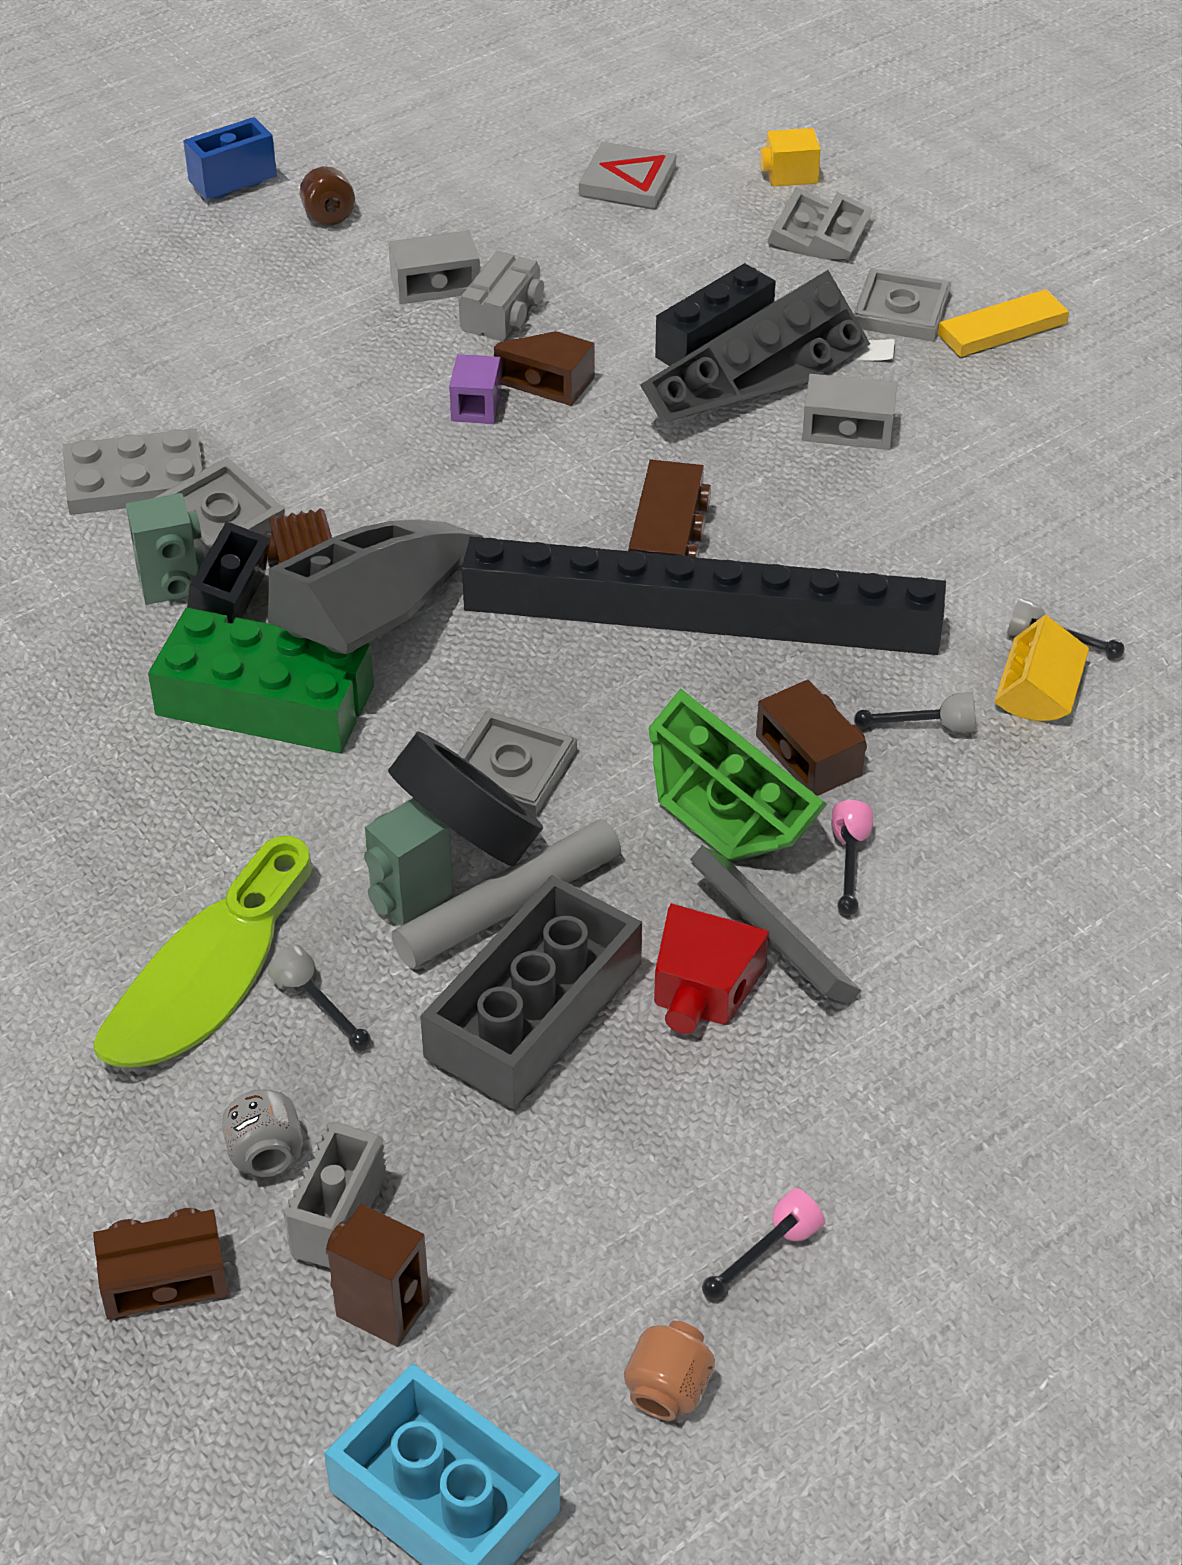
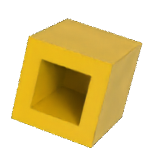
M814 128L767 131L766 147L760 148L761 171H767L772 187L818 184L821 149Z

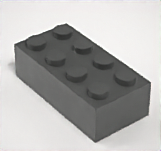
M551 875L420 1015L423 1057L515 1109L641 965L642 921Z

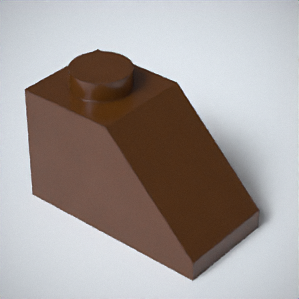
M554 331L499 342L494 346V357H500L501 385L572 406L595 378V343Z

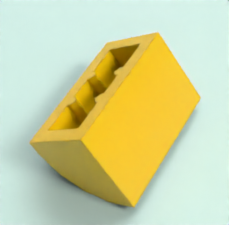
M1045 614L1014 637L994 703L1017 717L1033 721L1057 720L1071 714L1089 648Z

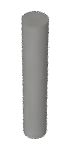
M599 819L392 931V941L398 955L409 968L414 969L518 912L551 875L570 883L611 861L621 853L620 842L615 831L605 820Z

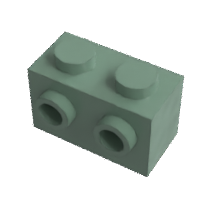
M182 493L125 503L137 574L145 605L188 597L189 586L205 560L202 547H194L193 541L194 539L202 538L197 511H187Z
M414 798L389 813L378 816L365 827L367 851L364 854V858L369 869L370 880L368 896L380 914H389L402 926L454 897L450 827L424 808Z

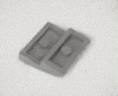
M796 187L773 227L767 242L806 256L824 259H849L873 209L839 192L835 195L832 203H829Z

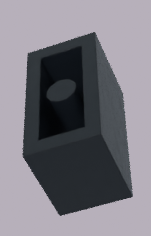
M226 521L189 586L187 608L227 615L228 623L233 624L236 617L242 618L265 576L271 538Z

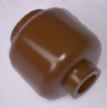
M321 166L312 169L305 175L300 184L299 195L306 212L314 221L322 225H335L343 222L350 216L354 209L355 194L350 182L341 171L334 167Z

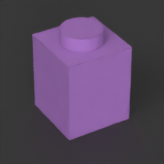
M457 354L449 385L451 421L483 424L495 423L501 396L500 357Z

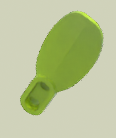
M284 835L274 837L265 842L230 885L227 896L199 912L160 948L129 986L99 1028L93 1044L94 1052L98 1059L117 1067H142L161 1063L198 1045L227 1021L246 997L263 968L272 944L275 921L312 872L309 850L301 839ZM284 867H292L288 871H280ZM254 905H261L255 908H251Z

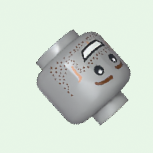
M268 1089L249 1091L232 1101L223 1113L222 1130L228 1155L233 1165L245 1173L258 1177L275 1176L286 1170L302 1151L303 1136L296 1109L291 1099L281 1092Z

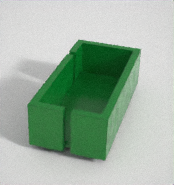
M187 607L184 609L148 672L154 711L157 716L340 754L356 725V716L361 715L374 688L371 644L366 643L348 654L335 653L330 651L325 645L307 638L292 636L287 630L272 624L237 617L233 624L228 623L227 615Z

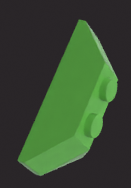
M681 688L648 728L650 743L653 744V766L658 802L731 862L794 846L827 806L822 799Z

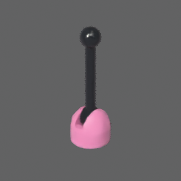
M858 800L839 802L832 809L831 826L833 834L840 842L846 844L843 896L837 904L839 912L845 916L855 914L859 907V903L854 897L856 844L859 841L866 840L873 828V809L868 804Z
M799 1188L790 1190L774 1206L772 1217L775 1228L719 1276L706 1278L702 1284V1292L705 1297L710 1300L722 1298L726 1292V1285L782 1237L786 1240L802 1241L817 1232L825 1224V1218L816 1202Z

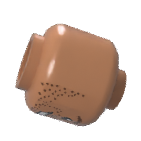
M672 1321L669 1326H651L641 1334L624 1371L625 1384L631 1391L630 1400L636 1407L653 1417L666 1421H673L677 1415H687L698 1408L715 1370L714 1355L703 1343L704 1335L701 1331L688 1323Z

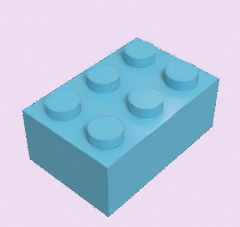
M413 1363L324 1452L330 1491L422 1565H513L560 1513V1474Z

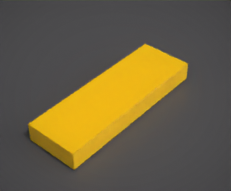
M1047 289L941 321L939 322L938 335L959 357H963L1067 324L1069 311Z

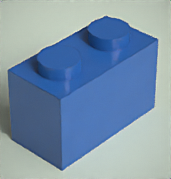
M255 117L183 140L188 180L206 200L223 197L229 192L246 186H255L264 180L277 176L273 135Z

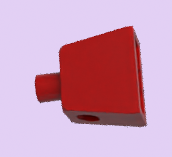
M671 903L668 908L656 963L654 1002L658 1006L668 1009L665 1015L666 1024L678 1033L691 1034L696 1030L700 1018L719 1024L730 1022L766 968L769 930Z

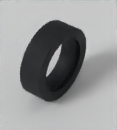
M416 732L388 769L392 778L424 808L473 845L509 866H514L543 829V825L508 792L458 754L422 732Z

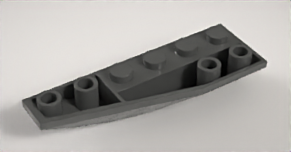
M827 270L641 383L640 386L661 422L665 423L808 384L810 374L823 375L870 345V342L831 273Z
M415 519L388 521L363 526L332 537L269 569L268 623L287 630L292 636L307 638L325 645L332 652L341 654L354 652L357 648L409 620L463 564L470 537L483 538V535L447 522Z

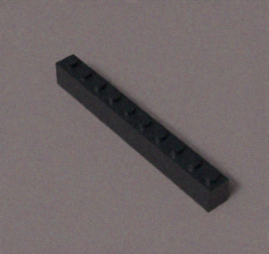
M470 537L462 566L465 611L929 655L939 654L945 609L946 580Z

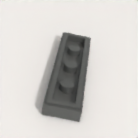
M701 845L691 857V864L755 927L769 930V941L823 995L844 1005H850L862 990L726 857Z

